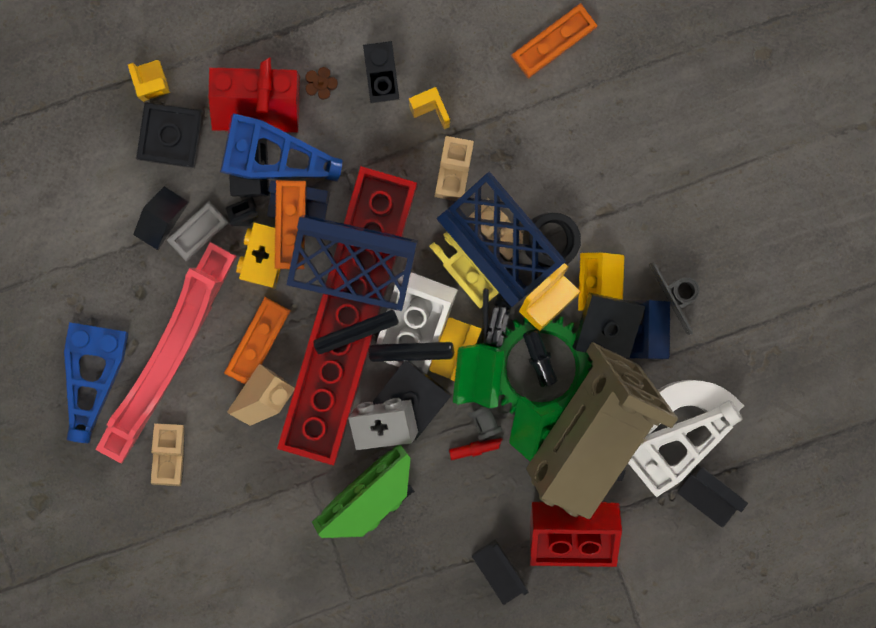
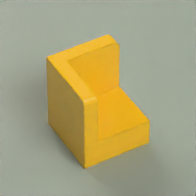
M159 60L136 66L134 63L127 64L137 97L143 102L170 93Z

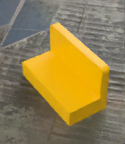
M436 87L409 98V107L414 118L435 109L444 130L450 127V118Z
M603 252L580 253L578 311L584 310L589 292L623 300L624 255Z
M565 263L525 298L519 310L539 331L552 321L580 293V290L564 276L569 267Z
M448 318L439 342H452L454 345V356L452 359L432 360L429 370L455 381L459 347L475 345L482 329L453 318Z

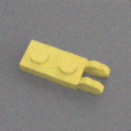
M446 231L443 236L446 242L457 251L455 255L449 259L443 253L442 248L435 244V242L429 247L444 263L442 266L478 308L481 309L483 307L484 288L489 290V301L499 292Z

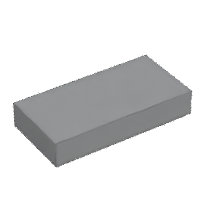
M209 201L172 234L167 241L188 262L220 233L229 222Z

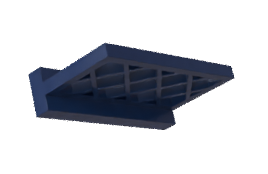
M490 171L436 218L511 307L566 262ZM486 182L494 190V201L481 199V187ZM463 203L475 204V218L466 217L459 207ZM481 205L494 206V220L481 219ZM500 207L511 210L513 213V223L500 221ZM481 225L494 226V240L483 237ZM500 227L513 229V243L500 241ZM519 230L529 231L533 236V245L519 244ZM500 247L513 249V262L504 261L500 257ZM519 250L532 251V265L519 263ZM538 252L547 253L555 263L551 267L538 266ZM519 269L532 271V283L527 287L519 279Z
M301 215L299 217L287 286L398 311L403 310L418 240L308 215ZM304 235L315 237L322 247L309 257L302 248ZM322 239L332 242L325 245ZM337 242L345 244L351 254L338 263L328 250L329 247ZM351 246L360 247V249L354 252ZM365 249L373 250L380 260L368 269H365L357 254ZM324 251L333 266L319 274L310 259ZM380 252H382V253H387V254H390V255H388L387 257L383 258L382 255L380 254ZM300 253H301V255L303 256L304 260H302L301 262L298 263L299 256H300ZM395 255L408 258L405 270L396 276L386 263L387 260ZM354 258L362 272L348 281L339 266ZM307 262L316 277L308 282L295 280L297 268ZM382 264L391 279L377 287L368 272ZM334 269L337 270L344 281V284L336 289L329 288L322 278ZM365 275L374 290L366 295H360L356 293L351 283ZM404 275L401 286L397 279ZM318 280L322 286L312 283ZM394 282L400 291L398 303L385 300L380 290ZM347 286L350 292L342 291L341 289ZM374 293H376V294L378 295L379 299H378V298H373V297H370V296L373 295Z

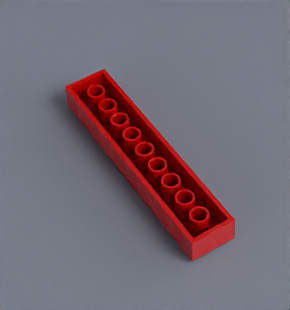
M360 166L344 224L403 237L417 190V182ZM337 244L334 259L337 263L351 255L345 244ZM351 246L354 252L360 249V247ZM365 249L357 254L365 269L380 261L373 250ZM380 252V254L382 255L383 258H385V257H387L388 255H390V254H387V253H382V252ZM396 255L386 261L391 271L394 268ZM354 258L339 266L348 281L362 272ZM382 264L368 272L377 287L391 278ZM336 269L329 272L326 285L329 288L336 289L344 284ZM365 275L351 283L356 293L360 295H366L374 290ZM388 285L380 290L384 298ZM347 286L341 289L342 291L350 292ZM374 293L373 295L370 296V297L378 298V299H379V297H378V295H377L376 293ZM327 294L322 295L277 449L333 466L336 464L348 424V417L351 414L374 334L324 354L316 352L313 341L379 315L381 306Z

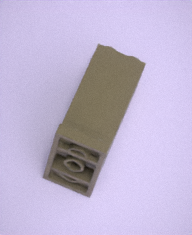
M594 342L591 343L586 351L593 361L591 363L593 365L592 369L526 468L532 479L531 483L536 487L541 501L549 506L558 505L574 517L580 515L589 520L654 425L659 426L660 423L672 428L678 420V417L638 364Z

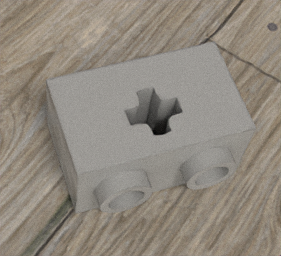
M393 398L385 401L383 404L373 405V402H364L358 404L348 417L356 450L411 444L418 434L411 400L401 401L400 398Z

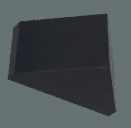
M164 186L143 207L133 235L159 250L189 202Z

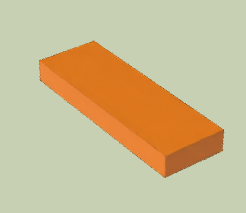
M580 3L514 52L511 57L529 79L595 30L598 25Z
M276 180L275 269H290L299 217L306 215V181ZM305 235L303 236V241H302V248L304 249V251H305ZM300 253V256H299L298 263L301 262L302 260H304V258H303V256L301 255V253ZM305 263L297 269L305 270Z
M265 297L224 374L246 384L257 366L264 363L291 310Z

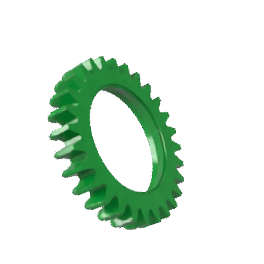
M562 316L555 323H553V320L550 321L539 332L558 337L570 348L576 366L574 380L569 389L555 400L548 402L531 401L538 408L557 402L563 407L564 411L588 375V368L593 367L592 361L587 360L590 357L588 353L576 351L572 348L577 332H571L574 326L573 322L563 327L564 317ZM525 317L523 326L516 319L513 321L514 331L506 327L505 333L507 337L503 339L502 346L498 348L504 351L499 395L504 394V398L500 404L504 406L511 402L509 410L511 414L516 411L518 398L522 396L514 390L508 379V356L512 348L524 338L523 334L532 329L538 330Z

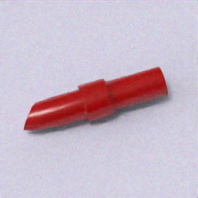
M270 57L260 63L259 79H257L258 96L256 112L268 113L269 95L272 88Z
M503 439L475 441L469 443V445L449 449L451 461L468 456L475 457L485 452L497 450L500 448Z

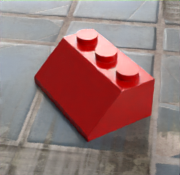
M209 68L208 98L212 131H228L231 116L234 113L262 120L285 133H299L300 75L298 71L271 69L272 88L269 95L268 113L256 112L258 96L257 79H259L260 69Z
M532 502L530 517V566L617 567L622 535L619 503L601 502L589 520L580 515L574 517L558 505L549 506L544 502Z

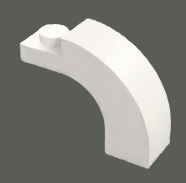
M682 380L667 384L658 389V392L672 411L684 406H696L704 412H709L728 400L732 401L738 411L744 407L729 391L710 382ZM723 416L721 420L725 422L726 418ZM654 425L648 434L650 435L658 426Z

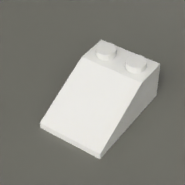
M411 272L403 310H394L399 323L396 326L380 331L376 344L439 342L458 290ZM404 275L398 278V282L401 286ZM396 285L394 286L390 301L398 303L400 291ZM414 360L411 362L427 374L432 360ZM404 361L384 362L400 367Z

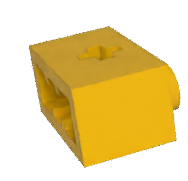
M253 223L252 229L248 228L246 231L244 245H247L245 257L240 256L236 273H240V280L276 289L281 269H275V228ZM263 247H265V252L269 254V257L259 263V258L255 254L256 252H261Z

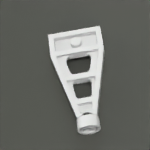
M728 400L712 411L677 423L672 428L667 427L650 435L648 434L628 464L651 492L658 497L680 483L724 438L733 426L743 420L732 401ZM723 416L726 418L725 422L721 420ZM700 426H706L711 432L710 437L700 445L694 446L686 436L687 433ZM672 441H680L686 447L687 453L677 464L670 465L658 450L662 445Z

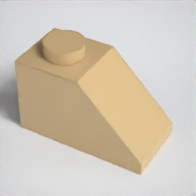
M259 364L227 413L249 426L280 413L295 388L281 376Z

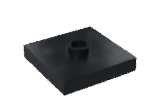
M145 102L136 159L195 169L203 111Z
M589 292L572 348L576 351L587 353V349L594 342L629 360L645 306L640 303Z
M404 361L374 399L373 405L383 404L385 401L393 398H400L401 401L411 400L418 428V434L415 437V440H417L452 394L411 361Z

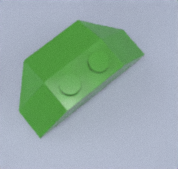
M396 445L391 451L377 459L325 507L320 516L318 515L312 521L317 534L321 538L363 537L368 531L377 528L380 521L389 512L395 511L400 507L402 501L407 497L411 459L402 445Z

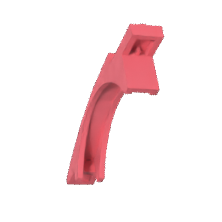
M210 242L197 267L189 268L177 305L156 349L128 395L110 417L107 423L108 427L95 450L121 464L124 462L212 308L211 305L237 258L236 255Z

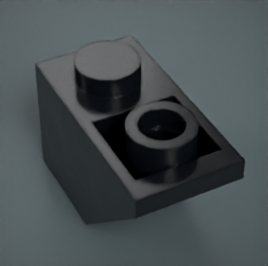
M392 41L363 45L370 103L400 100Z

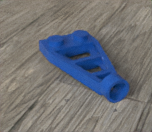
M233 113L220 172L247 179L325 178L337 182L341 174L343 161L308 145L262 120ZM265 138L280 147L281 154L278 163L260 165L255 161L259 139ZM290 149L308 155L309 160L306 169L289 168L286 165ZM326 162L327 165L326 169L324 170L323 165Z
M69 322L64 349L69 413L67 440L90 443L93 428L124 361L128 332ZM82 356H99L105 360L106 366L97 381L91 382L82 378L80 374V359ZM82 386L95 388L97 391L94 405L90 410L80 409L78 406V390ZM83 424L86 428L81 430L77 429V426Z

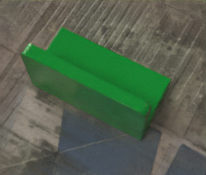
M484 343L459 347L453 403L459 405L475 402L489 409L498 407L504 357L503 350Z
M525 396L518 398L509 443L526 459L531 461L561 416L563 407L557 402H553L538 408Z

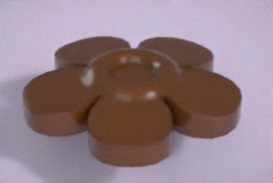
M321 67L318 70V75L313 70L307 72L305 79L309 84L306 85L305 90L310 96H314L318 92V97L325 100L330 97V90L337 88L338 81L334 77L329 78L330 70L328 68Z

